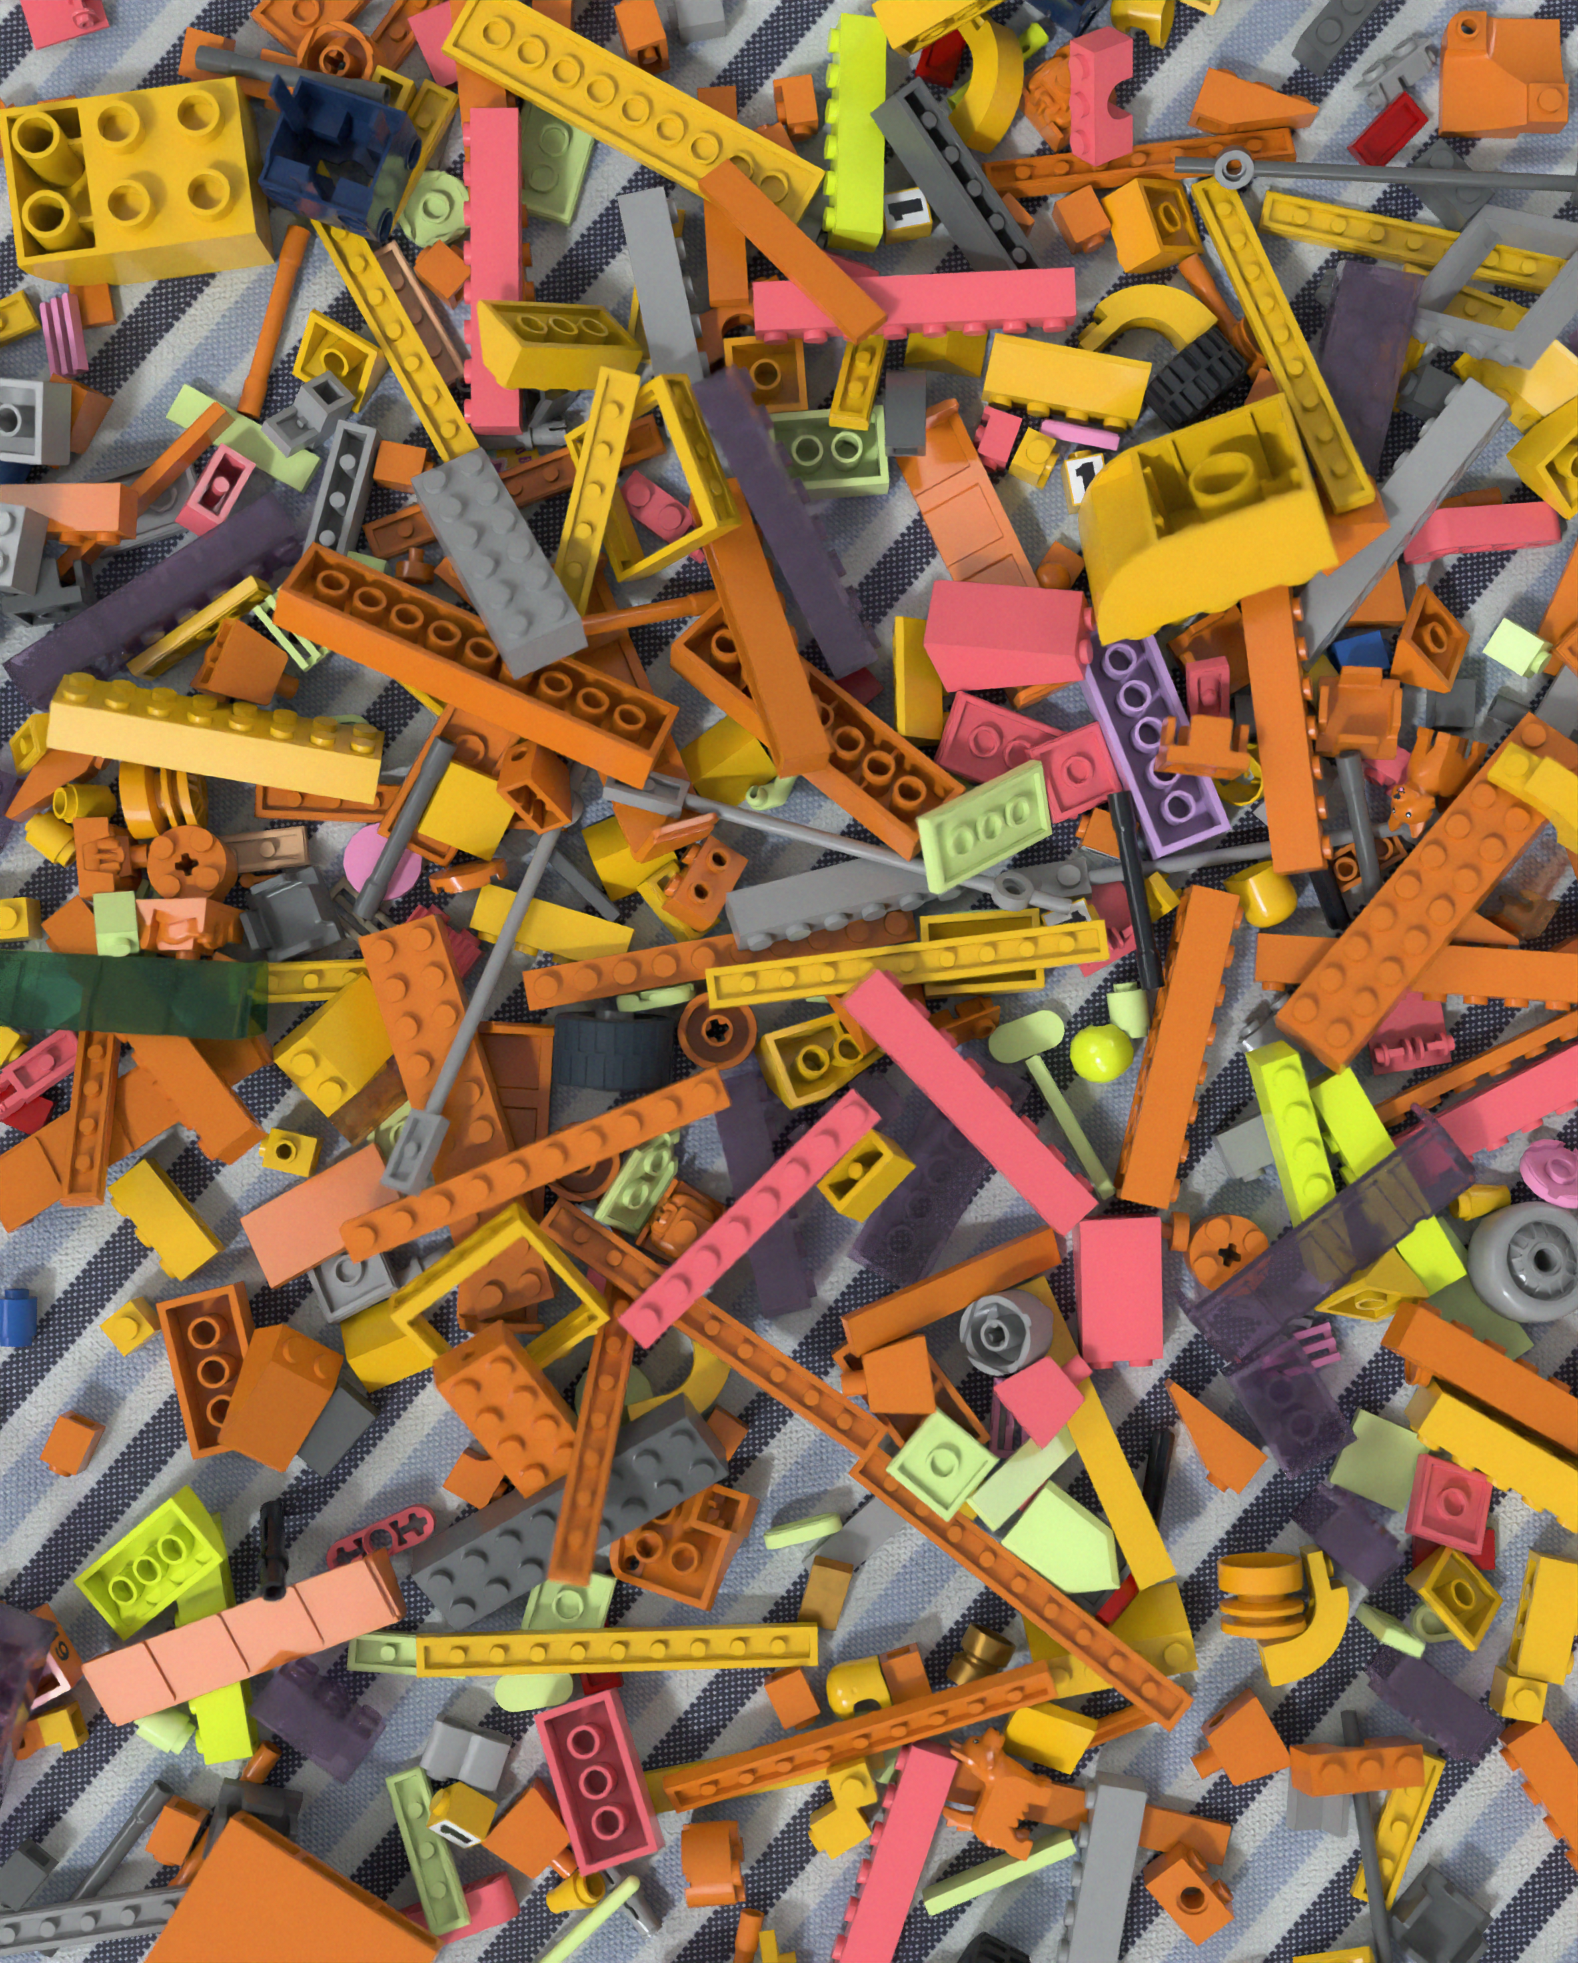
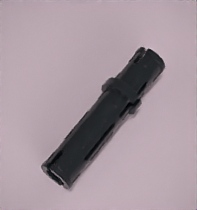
M268 1501L260 1507L261 1553L257 1558V1572L261 1575L260 1596H263V1599L268 1602H276L285 1597V1575L289 1569V1557L285 1553V1506L281 1507L282 1503L279 1501Z

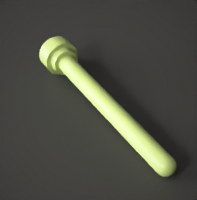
M635 1875L628 1876L538 1963H562L639 1889V1878Z

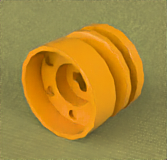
M121 761L119 767L121 805L126 824L135 840L161 836L167 831L168 819L172 828L183 825L207 828L209 799L204 775L162 767L159 769L157 766Z
M1252 1552L1232 1554L1217 1560L1218 1587L1222 1591L1237 1594L1236 1596L1223 1599L1219 1603L1221 1612L1227 1614L1220 1619V1629L1223 1633L1251 1639H1274L1296 1635L1306 1629L1305 1617L1298 1614L1305 1609V1602L1300 1598L1286 1595V1593L1300 1590L1304 1586L1302 1559L1299 1556L1275 1552Z

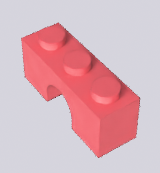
M1106 26L1070 40L1069 71L1071 97L1069 99V106L1071 110V153L1094 167L1133 152V115L1108 102L1113 88L1121 81L1133 77V38L1110 26Z

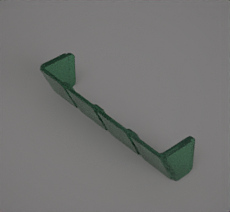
M0 949V1026L226 1040L249 1039L266 1033L268 1029V962L266 960L234 962L141 956L113 957L110 955L98 956V954Z

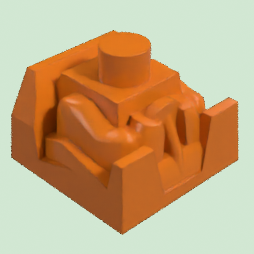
M1070 40L1057 49L1052 58L1042 63L1023 78L1022 93L1018 108L1055 153H1058L1070 143ZM1113 88L1108 102L1116 106L1117 95L1115 88Z
M109 817L73 818L80 898L93 902V894L125 891L136 892L142 881L141 868H147V859L150 852L149 845L139 844L138 840L133 838L128 829L109 824Z
M208 898L135 899L138 938L141 949L167 957H176V969L199 970L200 956H213L214 949L223 947L227 942L242 944L244 927L239 914L245 911Z
M675 1175L634 1243L672 1265L729 1207Z

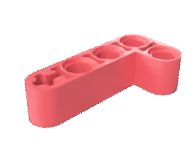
M1545 501L1437 509L1403 551L1404 564L1427 563L1450 554L1531 549L1555 545L1562 542L1559 514Z
M497 1872L462 1885L472 1923L437 1937L446 1942L445 1945L502 1924L517 1916L521 1909L507 1872ZM421 1901L397 1910L429 1931Z

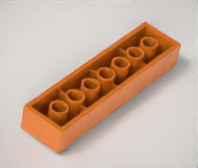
M718 599L671 644L670 668L768 747L720 600ZM798 653L800 660L805 659ZM806 660L810 673L808 684L811 693L817 694L822 708L820 720L823 728L829 729L831 732L834 751L830 753L825 770L802 774V776L905 860L910 862L922 850L917 817L965 794L967 788Z
M1194 884L1183 889L1179 897L1181 903L1177 906L1163 966L1165 987L1158 988L1150 1022L1151 1025L1149 1026L1113 1181L1116 1191L1112 1196L1167 1210L1169 1202L1175 1203L1178 1197L1180 1179L1175 1178L1178 1163L1184 1164L1187 1158L1189 1140L1184 1139L1187 1124L1193 1125L1196 1119L1199 1103L1193 1100L1196 1085L1202 1086L1206 1077L1208 1063L1202 1061L1205 1047H1211L1215 1038L1217 1024L1211 1022L1214 1008H1220L1224 999L1226 985L1220 983L1223 969H1229L1235 950V946L1229 944L1233 929H1239L1244 911L1243 906H1238L1240 895Z

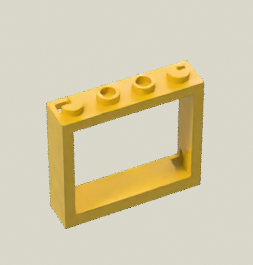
M687 373L660 374L638 389L631 422L656 406H660L703 526L645 558L618 483L616 482L603 543L618 583L644 580L743 524ZM588 421L564 435L576 471Z
M517 1201L388 1298L389 1317L431 1361H434L453 1348L420 1312L521 1236H524L584 1302L524 1347L541 1371L554 1360L563 1359L570 1354L574 1346L588 1335L597 1334L598 1328L610 1319L606 1299Z

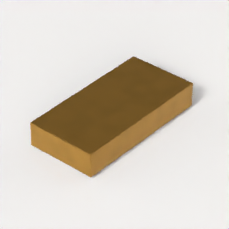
M818 1555L814 1556L797 1622H817L818 1627L836 1631L854 1564Z

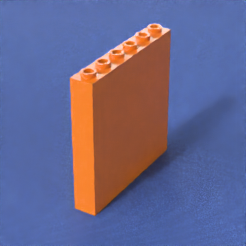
M242 1809L228 1821L144 1963H434L446 1942Z

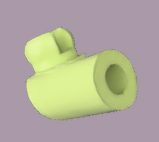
M777 774L774 783L760 787L757 785L750 787L746 793L747 803L754 810L759 811L784 805L798 775L779 779Z

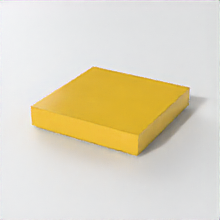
M451 759L417 826V831L490 862L515 810L497 793L498 778Z
M1046 1701L1011 1712L1001 1730L1005 1738L1003 1751L1071 1775L1096 1733L1098 1720Z

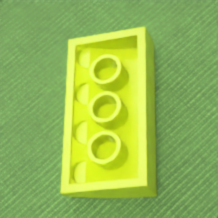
M187 1484L74 1579L73 1582L125 1642L223 1561L227 1554L212 1518L198 1496Z

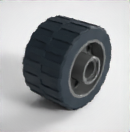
M618 1009L558 1013L555 1016L554 1082L570 1087L590 1088L605 1092L654 1090L672 1084L675 1020L662 1015L635 1013L636 1011L618 1012Z

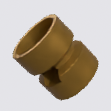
M970 1622L961 1641L964 1651L955 1653L946 1671V1675L956 1684L962 1685L989 1675L998 1674L999 1668H1007L1016 1650V1645L990 1628Z

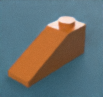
M47 748L46 753L33 766L4 816L20 823L26 822L36 813L43 811L53 804V796L58 787H65L69 783L85 784L96 777L100 770L104 771L112 759Z
M1168 1377L1164 1382L1165 1388L1200 1463L1209 1471L1205 1478L1223 1493L1228 1488H1231L1239 1495L1267 1460L1268 1456Z

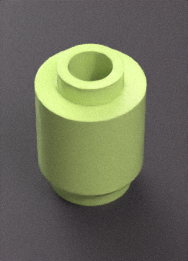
M1137 981L1113 984L1114 992L1106 993L1110 1023L1121 1029L1129 1039L1148 1036L1147 1026H1150L1151 1023L1146 990L1142 991L1141 988H1137Z
M174 1707L166 1708L133 1722L140 1726L136 1735L167 1754L169 1751H172L179 1755L196 1729L195 1725L188 1722L190 1717Z

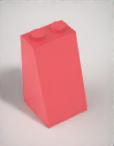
M936 580L933 584L923 645L947 692L1083 681L1086 676L1087 664L1092 663L1093 648L1090 638L1091 632L1097 629L1094 608L1089 607L1083 591Z
M1151 1213L1085 1216L1072 1228L1078 1351L1080 1357L1086 1363H1089L1090 1369L1113 1368V1361L1128 1360L1130 1367L1152 1366L1153 1359H1163L1161 1217Z

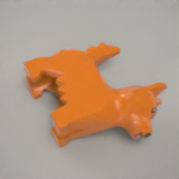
M1419 726L1416 733L1417 740L1407 766V780L1403 785H1395L1391 791L1389 830L1394 832L1405 823L1410 827L1412 838H1419L1423 834L1426 823L1432 815V809L1436 806L1435 797L1439 795L1438 812H1445L1477 774L1479 766L1484 760L1488 744L1473 741L1468 758L1466 759L1464 757L1469 739L1438 731L1435 745H1431L1434 730Z
M993 1726L989 1727L981 1736H970L964 1743L950 1739L949 1743L953 1747L950 1752L961 1760L968 1770L981 1779L984 1784L973 1811H962L943 1806L941 1813L947 1819V1827L957 1826V1831H972L987 1846L1004 1849L1010 1856L1027 1861L1033 1845V1840L1028 1839L1031 1831L1025 1827L1019 1830L1015 1827H1018L1019 1819L1024 1820V1812L1029 1810L1028 1804L1048 1806L1054 1791L1051 1778L1043 1774H1034L1014 1759L1008 1757L1003 1752L1004 1735Z

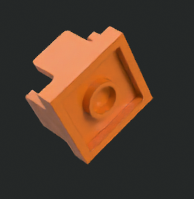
M1236 604L1225 611L1208 615L1166 644L1185 678L1186 663L1225 656L1229 664L1230 697L1251 685L1243 618Z
M1342 666L1340 676L1338 677L1319 676L1316 710L1318 739L1315 740L1314 756L1335 757L1344 751L1357 750L1360 753L1361 759L1395 760L1402 712L1403 689H1400V680L1382 679L1383 669L1380 667Z
M1194 715L1190 719V726H1181L1179 728L1177 745H1174L1176 717L1167 716L1162 721L1159 753L1155 758L1154 771L1234 780L1248 771L1250 754L1247 753L1249 725L1240 724L1234 729L1231 751L1230 743L1233 724L1231 719Z

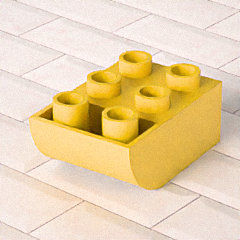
M235 77L0 109V134L17 264L26 273L44 280L63 284L90 286L108 283L110 286L276 264L267 196L262 192V187L258 183L263 167L256 115Z
M1284 391L1127 449L1112 459L1097 473L1087 487L1079 507L1078 530L1102 646L1125 638L1129 640L1147 638L1156 633L1162 625L1202 611L1206 613L1225 611L1235 605L1240 598L1280 584L1295 586L1312 579L1320 570L1339 564L1309 463Z

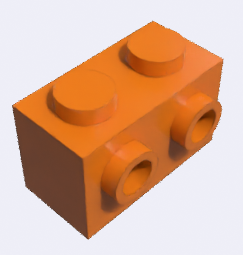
M710 834L701 842H694L689 845L681 859L685 866L680 875L675 873L666 884L663 893L667 895V898L661 906L663 910L699 933L714 924L726 902V893L733 890L749 861Z

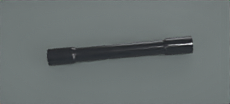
M1131 791L1108 794L1107 800L1111 822L1116 833L1135 938L1136 961L1141 989L1143 991L1165 987L1161 958L1156 947L1135 831L1136 819Z

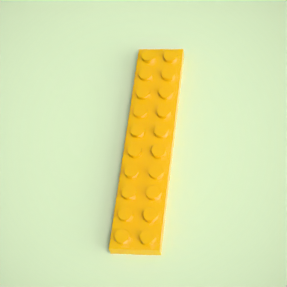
M467 0L441 47L443 55L709 202L711 201L698 189V181L728 158L798 227L824 180L826 171L518 0Z

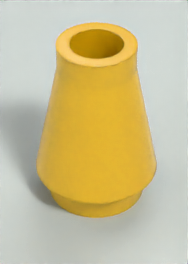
M1459 1182L1456 1187L1449 1188L1447 1204L1453 1218L1469 1221L1510 1205L1511 1195L1505 1184L1489 1185Z
M577 1869L556 1888L548 1891L546 1895L548 1908L553 1913L558 1914L563 1911L597 1906L605 1895L604 1879L599 1871L581 1877L580 1871Z

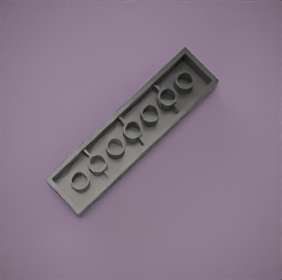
M684 1392L679 1393L619 1428L596 1552L729 1475L726 1449ZM568 1473L527 1499L524 1498L518 1489H515L413 1549L411 1577L456 1632L548 1580L547 1575Z

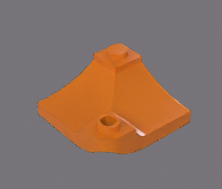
M1462 11L1455 14L1447 24L1441 41L1438 137L1516 139L1520 133L1559 134L1568 123L1569 83H1565L1562 69L1560 19L1493 18L1487 15V11ZM1461 26L1471 28L1473 34H1465Z
M714 1483L612 1542L609 1554L612 1572L621 1581L711 1612L727 1569L743 1539L748 1538L760 1500L751 1495ZM636 1557L639 1560V1566L632 1571L630 1563Z

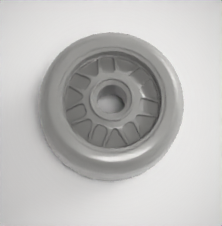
M1528 1201L1508 1205L1485 1217L1475 1229L1467 1252L1469 1279L1480 1300L1497 1315L1521 1323L1553 1321L1577 1310L1578 1218L1565 1208L1542 1201ZM1535 1256L1537 1258L1538 1267H1536L1534 1262Z

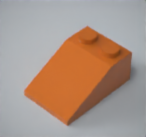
M285 1324L254 1329L217 1442L280 1473L285 1472L333 1394L344 1356Z

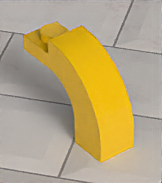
M985 12L958 28L970 47L973 57V73L966 94L949 115L948 119L966 147L990 154L1005 135L1017 111L1023 87L1024 63L1020 43L1013 29L996 23Z
M1158 284L1131 286L1113 293L1096 306L1092 317L1099 325L1093 321L1077 337L1080 341L1078 349L1099 353L1118 335L1133 329H1147L1165 337L1180 353L1200 335L1213 330L1219 319L1203 303L1182 290Z
M1510 742L1487 773V780L1540 811L1554 825L1557 831V843L1578 854V777L1548 756L1542 760Z
M691 1340L693 1363L685 1381L678 1388L667 1394L626 1405L630 1422L681 1392H684L697 1411L702 1413L711 1405L723 1389L731 1367Z
M1315 1544L1299 1547L1309 1591L1308 1605L1303 1615L1306 1619V1629L1302 1633L1292 1636L1256 1639L1264 1677L1271 1687L1300 1680L1320 1668L1337 1649L1346 1629L1349 1614L1347 1586L1339 1579L1329 1581L1330 1577H1334L1331 1559L1328 1553L1323 1554L1322 1550Z

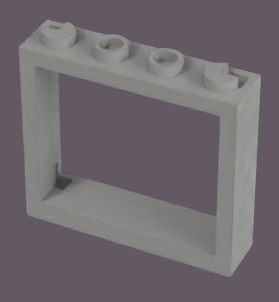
M1485 204L1398 312L1407 326V334L1413 335L1421 344L1429 342L1439 345L1450 352L1458 350L1468 353L1476 359L1487 358L1497 361L1505 367L1512 365L1531 370L1578 311V223ZM1497 244L1569 260L1512 332L1442 314Z

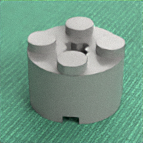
M1010 1289L994 1293L993 1295L990 1294V1296H984L973 1302L965 1310L959 1329L961 1344L965 1343L970 1354L967 1356L968 1359L980 1371L995 1376L1010 1374L1025 1369L1046 1356L1052 1343L1054 1316L1050 1308L1043 1305L1033 1294L1024 1290Z

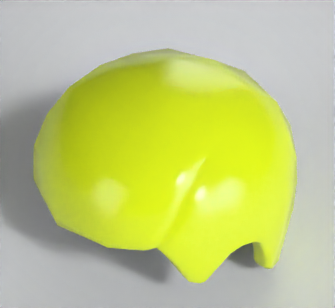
M1091 1024L1085 1029L1080 1030L1071 1040L1070 1059L1072 1065L1080 1077L1085 1078L1087 1081L1102 1084L1111 1082L1124 1074L1133 1064L1134 1049L1128 1036L1114 1024H1107L1105 1026H1093Z

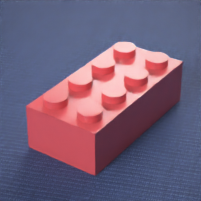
M615 1687L534 1715L581 1877L656 1852L664 1847L665 1841L618 1688Z

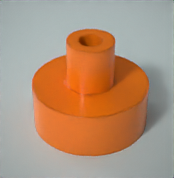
M410 548L408 561L396 562L395 579L409 584L430 585L434 583L435 573L433 571L435 566L424 563L425 550Z
M1171 1211L1169 1222H1161V1238L1167 1239L1169 1251L1186 1252L1190 1232L1189 1213Z

